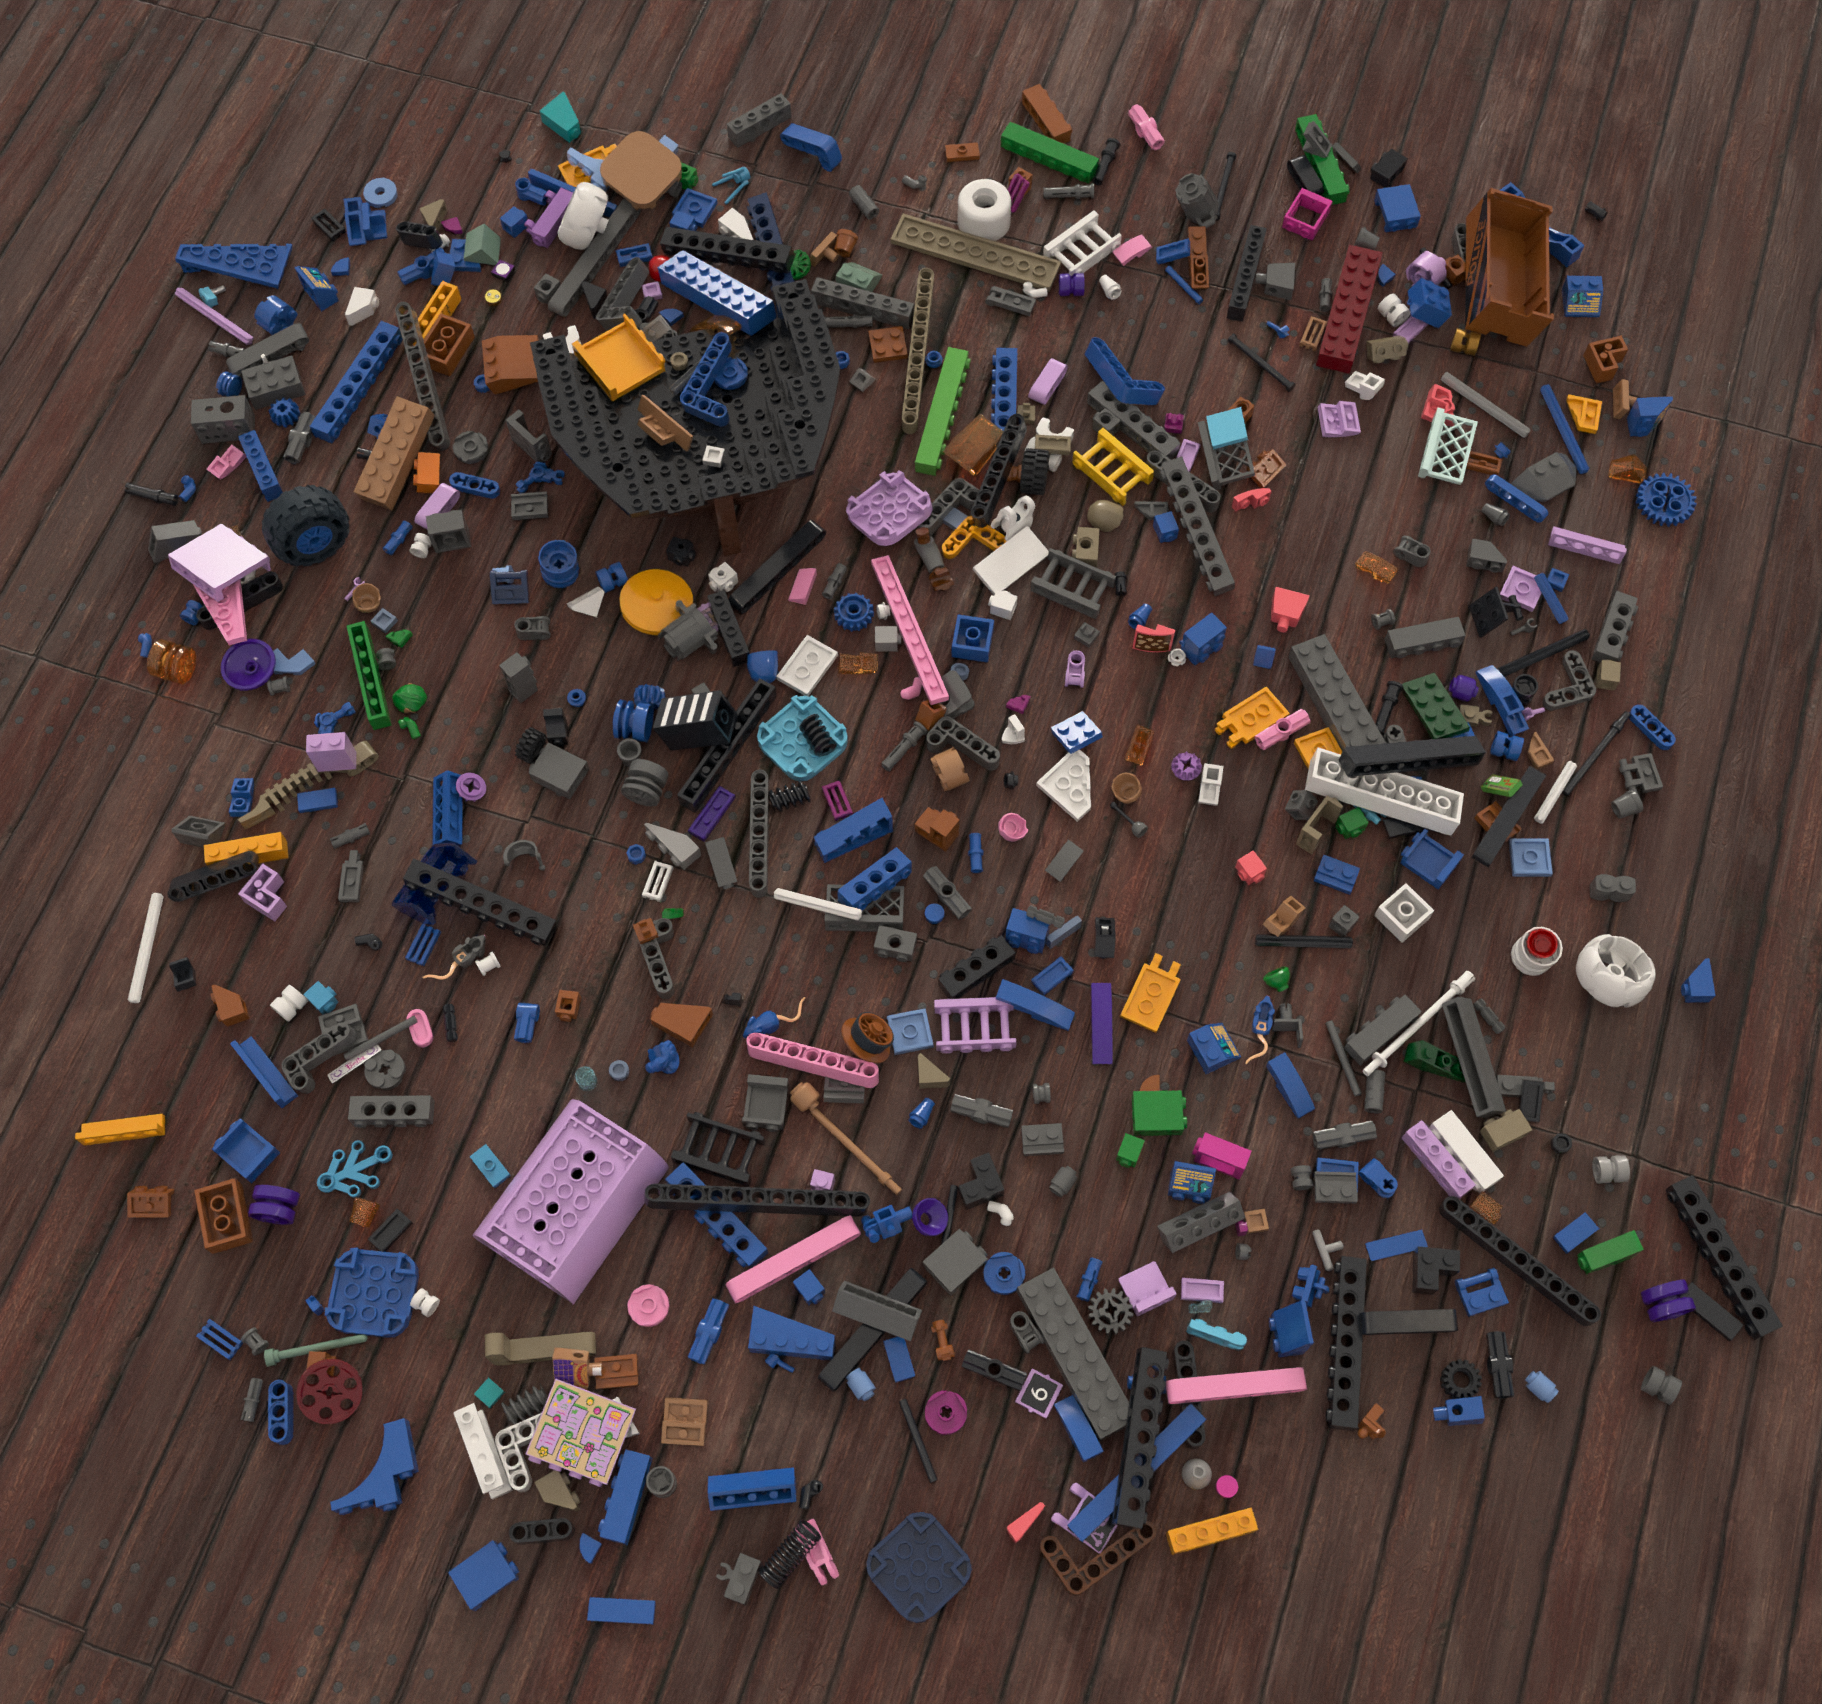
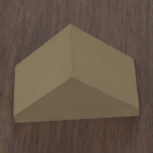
M443 199L419 208L425 224L435 226L437 231H439L442 225L441 222L448 212L445 200Z
M920 1053L918 1055L919 1089L948 1087L950 1085V1078Z

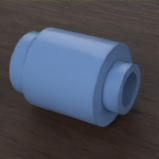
M857 1368L846 1376L847 1384L858 1400L863 1399V1401H866L874 1395L873 1391L876 1388L865 1371Z
M1533 1371L1525 1379L1527 1382L1526 1387L1541 1401L1544 1400L1546 1403H1549L1558 1393V1390L1555 1388L1556 1385L1541 1371L1537 1373Z

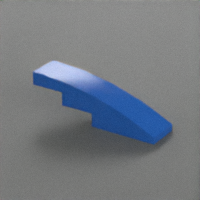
M1002 979L996 995V1000L1013 1005V1009L1030 1014L1033 1019L1069 1031L1075 1012L1041 994Z

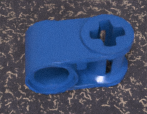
M1373 1158L1358 1172L1362 1180L1370 1185L1382 1198H1390L1395 1193L1398 1186L1397 1180L1377 1159ZM1388 1184L1391 1186L1390 1188H1387V1189H1385V1188L1383 1187L1384 1185L1386 1186V1185H1388Z

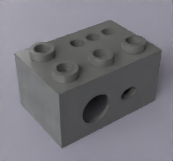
M245 395L192 400L191 425L202 444L239 440L238 436L255 430V414ZM231 402L234 404V409L229 413H223L220 410L222 404ZM208 408H213L212 411H206Z

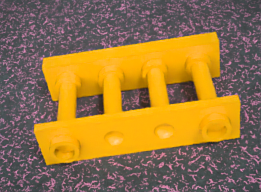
M1102 428L1098 431V443L1084 455H1080L1077 451L1073 452L1072 463L1111 495L1115 502H1119L1124 506L1126 504V493L1140 481H1144L1147 485L1151 483L1154 470L1107 430ZM1105 448L1110 454L1094 467L1088 460L1099 450ZM1114 459H1118L1123 465L1108 478L1100 472ZM1131 470L1136 476L1123 487L1119 488L1113 483L1124 472Z

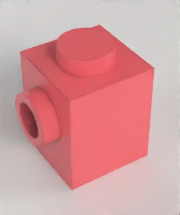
M1254 850L1238 859L1235 866L1241 880L1246 881L1248 885L1263 880L1267 870Z

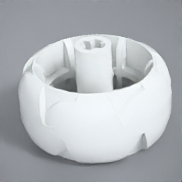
M586 182L576 186L558 230V237L564 244L574 249L584 250L589 247L596 231L601 234L604 233L609 221L602 217L608 201L605 191Z
M1608 934L1600 935L1589 941L1580 952L1576 964V974L1582 987L1596 1000L1611 1007L1624 1006L1628 1008L1638 1004L1650 992L1656 977L1655 967L1651 958L1647 956L1640 946L1625 937ZM1603 962H1606V963H1608L1609 965L1606 967V966L1603 964Z

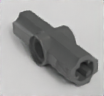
M309 412L301 413L295 429H291L289 433V444L284 454V459L291 464L296 465L299 463L305 448L311 445L312 431L310 425L316 417Z
M937 866L931 867L926 871L923 878L939 896V900L946 904L958 920L968 916L972 908L958 893L955 885L948 881ZM948 890L951 891L952 894L944 895L943 892Z
M957 1094L953 1098L950 1112L970 1117L975 1122L981 1124L992 1123L1009 1128L1013 1110L993 1105L991 1101L976 1098L975 1100Z
M1373 1121L1352 1125L1351 1123H1342L1331 1129L1312 1133L1316 1150L1336 1146L1338 1148L1353 1146L1357 1142L1377 1138L1376 1127Z

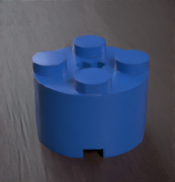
M272 295L267 297V301H262L255 311V319L257 320V325L271 335H274L293 325L294 320L297 318V312L283 300Z

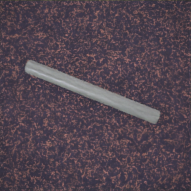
M1446 372L1443 374L1441 381L1522 437L1525 438L1529 434L1530 428L1450 373Z

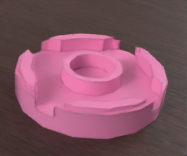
M651 1284L635 1289L627 1304L628 1313L632 1320L644 1327L656 1326L663 1322L670 1308L669 1299L664 1290Z

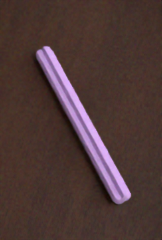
M176 289L175 295L246 345L252 344L253 337L185 289Z

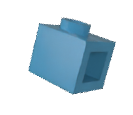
M319 981L303 994L322 1015L332 1012L336 1004L339 1003L335 998L337 994L329 986L325 988Z

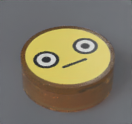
M490 289L484 295L486 304L489 306H498L502 302V295L497 289Z

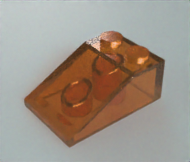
M979 414L951 440L943 453L975 477L995 452L1003 431Z

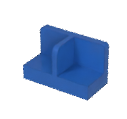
M368 202L361 203L363 231L367 241L386 239L385 210L371 211Z

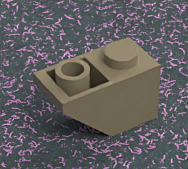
M554 1470L534 1482L545 1503L576 1512L580 1510L578 1504L581 1501L575 1491L571 1492L568 1486L571 1481L566 1472L561 1473Z

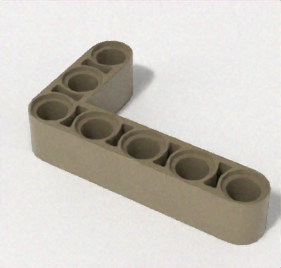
M594 1332L512 1340L503 1333H489L485 1335V1358L493 1365L553 1360L555 1348L584 1350L589 1352V1356L596 1355Z

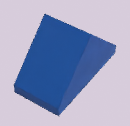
M435 251L431 279L432 285L439 286L442 281L450 284L455 269L454 259L451 254Z

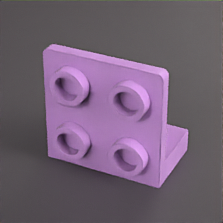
M1151 1262L1120 1277L1118 1280L1125 1295L1130 1298L1129 1302L1133 1305V1310L1137 1317L1173 1300L1176 1296L1173 1286L1168 1287L1156 1262Z

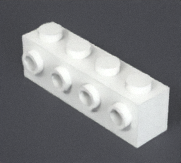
M1452 1110L1430 1125L1429 1129L1476 1184L1473 1190L1481 1194L1504 1176Z

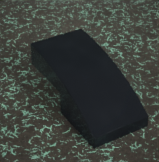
M1393 817L1383 820V825L1389 839L1404 835L1406 837L1413 836L1417 832L1422 833L1424 827Z

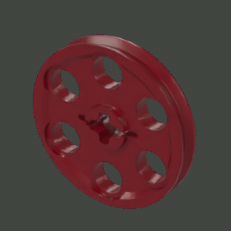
M325 1359L312 1364L299 1379L296 1393L298 1406L306 1417L317 1423L334 1424L347 1419L356 1411L361 1402L362 1381L359 1373L349 1363L338 1359ZM330 1366H337L340 1371L337 1375L331 1376L327 1373V1369ZM311 1374H315L319 1377V1381L316 1384H309L306 1378ZM348 1378H353L357 1383L353 1388H347L344 1385V1381ZM328 1387H333L334 1392L331 1393V1396H327V1392H325L328 1390ZM306 1395L315 1397V1402L312 1405L304 1404L303 1398ZM343 1399H350L353 1405L348 1409H344L340 1403ZM324 1407H329L332 1410V1414L329 1417H322L320 1410Z

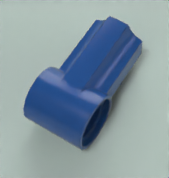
M527 178L516 180L515 186L520 200H531L542 206L546 205V200L548 199V197H545L546 190L530 184Z
M518 1003L515 1041L521 1043L532 1042L535 1022L538 1021L540 1014L539 1004Z

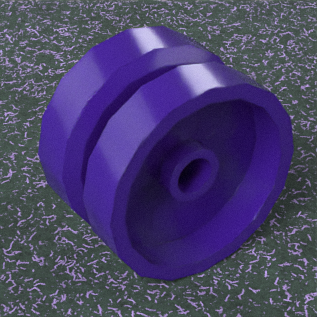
M256 1185L252 1198L257 1202L250 1204L248 1216L266 1223L279 1225L293 1224L296 1212L291 1208L298 1205L300 1194L283 1187Z
M1685 1279L1664 1283L1640 1293L1644 1304H1658L1647 1311L1651 1322L1674 1319L1696 1310L1691 1297L1679 1298L1689 1292Z

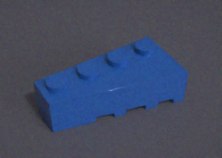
M880 798L832 827L817 833L814 836V843L824 863L893 832L892 815L883 798Z
M753 1307L748 1345L751 1353L829 1361L833 1359L836 1342L835 1335L759 1307Z

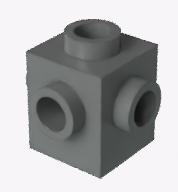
M1305 789L1293 790L1285 810L1294 820H1309L1318 800L1310 791Z

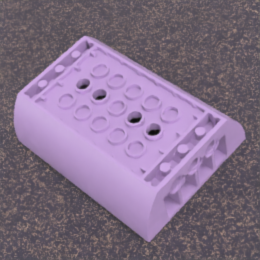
M572 1099L479 1225L473 1237L574 1304L645 1203L644 1195L647 1186L658 1184L669 1169V1166L645 1142L581 1101ZM587 1153H594L595 1159L592 1162L584 1160ZM580 1169L583 1171V1176L580 1179L572 1178L575 1170ZM551 1204L558 1205V1211L554 1214H549L547 1211ZM539 1221L546 1223L543 1231L535 1230V1225Z

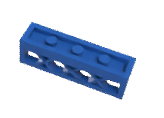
M448 770L433 778V847L435 848L445 844L457 847L462 845L463 797H459V793L456 791V781L461 775Z
M252 1036L240 1045L236 1040L230 1043L281 1108L298 1097L297 1093Z

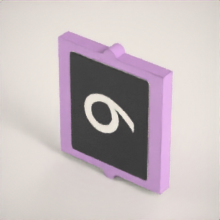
M1031 1369L1015 1402L1029 1409L1030 1413L1034 1412L1046 1419L1063 1385L1049 1378L1048 1374L1045 1376Z

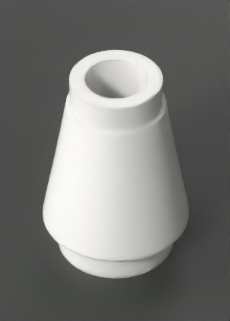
M1107 275L1099 279V283L1107 298L1114 300L1120 296L1121 286Z

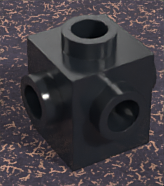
M674 536L666 550L668 560L679 566L684 565L688 567L696 556L694 544L690 540Z

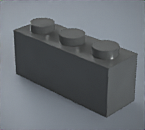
M516 652L500 664L499 667L509 692L522 703L538 691L536 686L537 680L533 676L534 672L530 667L531 663L525 656L521 657Z

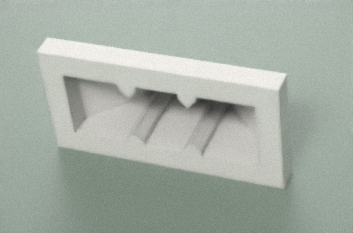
M596 587L567 603V606L574 611L597 617L604 591L600 587Z

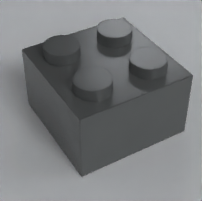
M452 510L446 513H434L426 516L428 535L436 553L471 547L469 528L462 510Z

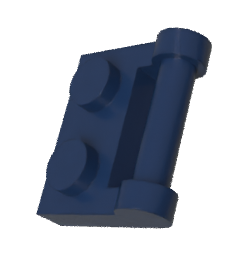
M521 570V572L490 571L492 604L530 602L528 570ZM521 579V584L497 585V580Z

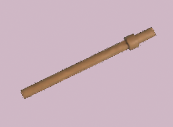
M817 1108L811 1111V1114L878 1177V1181L883 1186L886 1185L896 1195L901 1193L902 1189L892 1180V1176L886 1171L883 1172Z

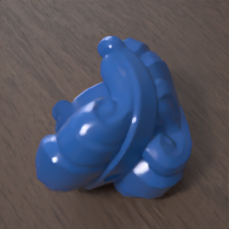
M670 1040L660 1043L653 1049H648L650 1062L645 1066L648 1073L662 1071L666 1074H673L677 1071L679 1056L675 1045Z

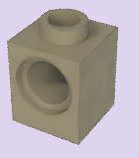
M1610 659L1600 662L1596 673V688L1613 691L1620 683L1621 662H1614Z

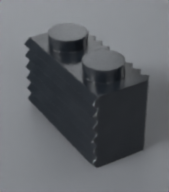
M1391 148L1387 153L1384 152L1378 163L1375 162L1370 170L1372 172L1370 179L1387 188L1404 170L1408 158Z

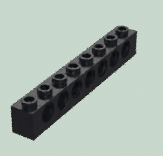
M672 227L665 228L660 241L664 254L669 256L677 255V253L684 250L702 261L708 260L714 263H727L732 266L739 265L746 268L752 267L778 273H789L795 258L792 246Z
M759 678L736 711L737 717L730 743L711 746L677 794L680 805L694 813L697 812L776 699L775 686Z
M414 858L403 877L405 887L409 890L423 892V895L430 899L437 898L441 900L442 904L448 907L453 905L464 914H474L479 920L483 922L490 921L501 930L508 929L513 931L512 933L517 937H527L536 945L540 946L543 944L547 946L556 928V920ZM424 878L431 879L427 884L421 883ZM441 886H448V887H449V888H448L446 891H444V892L439 891V888H440ZM460 893L466 894L464 899L456 898ZM477 901L484 902L481 907H476L474 904ZM497 908L502 910L498 915L492 913ZM517 916L520 919L517 922H511L510 918ZM530 924H536L538 926L535 930H529L527 928Z
M1693 1175L1669 1186L1666 1189L1668 1200L1678 1210L1677 1213L1680 1220L1685 1222L1688 1227L1690 1237L1698 1244L1701 1256L1711 1266L1713 1276L1721 1283L1724 1295L1731 1300L1734 1305V1312L1738 1317H1741L1748 1335L1756 1340L1783 1327ZM1685 1198L1690 1199L1692 1206L1685 1202ZM1696 1216L1702 1219L1703 1224H1699L1696 1221ZM1707 1235L1712 1236L1714 1243L1708 1241ZM1718 1253L1724 1256L1725 1262L1718 1258ZM1729 1272L1736 1276V1281L1730 1278ZM1741 1291L1746 1293L1747 1300L1741 1297ZM1752 1310L1758 1313L1759 1319L1753 1317Z
M1341 1256L1338 1262L1335 1261L1334 1274H1337V1282L1333 1284V1295H1336V1303L1332 1304V1315L1335 1316V1322L1331 1324L1330 1335L1334 1339L1333 1345H1330L1329 1348L1332 1366L1328 1368V1379H1331V1387L1327 1388V1400H1330V1407L1326 1409L1325 1421L1329 1422L1328 1428L1355 1431L1358 1428L1363 1339L1359 1313L1364 1312L1367 1259ZM1344 1276H1351L1354 1284H1348ZM1343 1296H1349L1353 1304L1347 1305L1343 1300ZM1342 1317L1350 1318L1352 1325L1346 1326L1342 1322ZM1341 1338H1347L1350 1341V1347L1343 1346ZM1340 1359H1346L1349 1362V1368H1343L1340 1365ZM1339 1380H1344L1347 1382V1390H1343L1339 1387ZM1338 1401H1343L1346 1404V1411L1338 1409Z
M1141 1347L1136 1352L1112 1517L1113 1525L1142 1529L1147 1521L1145 1506L1150 1499L1148 1484L1149 1480L1151 1481L1153 1477L1151 1463L1152 1458H1155L1157 1450L1154 1442L1155 1436H1158L1160 1424L1157 1423L1158 1414H1161L1163 1402L1160 1401L1161 1393L1164 1392L1166 1381L1163 1380L1164 1371H1167L1169 1359L1166 1358L1167 1352ZM1148 1367H1151V1368L1154 1369V1371H1155V1376H1154V1378H1150V1377L1148 1376V1374H1147V1368H1148ZM1146 1388L1149 1389L1152 1393V1397L1150 1400L1146 1399L1144 1396V1390ZM1142 1410H1145L1149 1415L1147 1422L1141 1418ZM1139 1432L1144 1433L1146 1437L1144 1444L1138 1441L1137 1436ZM1136 1454L1141 1455L1143 1459L1140 1466L1134 1461ZM1133 1476L1139 1479V1486L1137 1488L1131 1484ZM1130 1498L1136 1502V1508L1133 1511L1128 1507Z

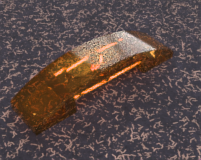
M713 315L694 325L689 333L704 329H717L718 333L724 332L730 335L741 329L742 326L727 316Z

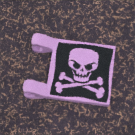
M1074 1483L1070 1487V1491L1082 1498L1069 1520L1059 1513H1054L1051 1520L1079 1539L1067 1525L1095 1496L1079 1484ZM1113 1513L1083 1541L1084 1544L1098 1554L1102 1552L1118 1526L1112 1524Z

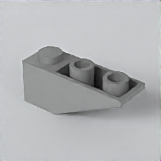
M650 823L644 824L646 836L651 841L655 840L658 843V848L664 854L668 853L671 856L670 860L675 866L678 867L680 865L685 870L701 856L699 847L687 835Z

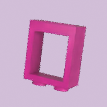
M1302 188L1284 216L1282 228L1313 241L1330 213L1333 201ZM1300 206L1321 214L1314 227L1293 218Z
M1204 1133L1203 1138L1198 1137L1192 1154L1196 1155L1194 1162L1206 1167L1216 1168V1171L1240 1180L1249 1160L1251 1150Z

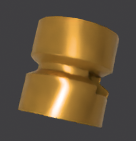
M1457 328L1450 351L1459 353L1464 351L1467 355L1475 356L1481 334L1472 331L1468 334L1466 330ZM1463 338L1467 339L1465 345L1461 344Z

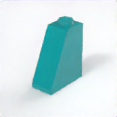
M564 92L560 93L540 110L542 123L569 143L581 134L579 121Z

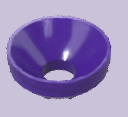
M927 1198L915 1206L912 1219L915 1228L921 1234L936 1236L945 1230L948 1223V1214L945 1206L940 1201L934 1198ZM923 1213L929 1217L928 1225H924L921 1221Z

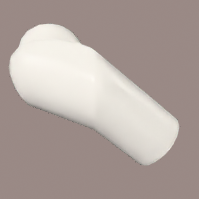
M1031 282L1023 284V292L1031 298L1047 296L1046 288L1035 289L1032 287Z

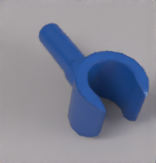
M1270 321L1267 322L1269 327L1277 331L1279 338L1289 335L1287 333L1289 331L1287 325L1280 328Z
M770 1354L765 1360L772 1369L776 1364L791 1373L795 1369L784 1363L775 1354Z

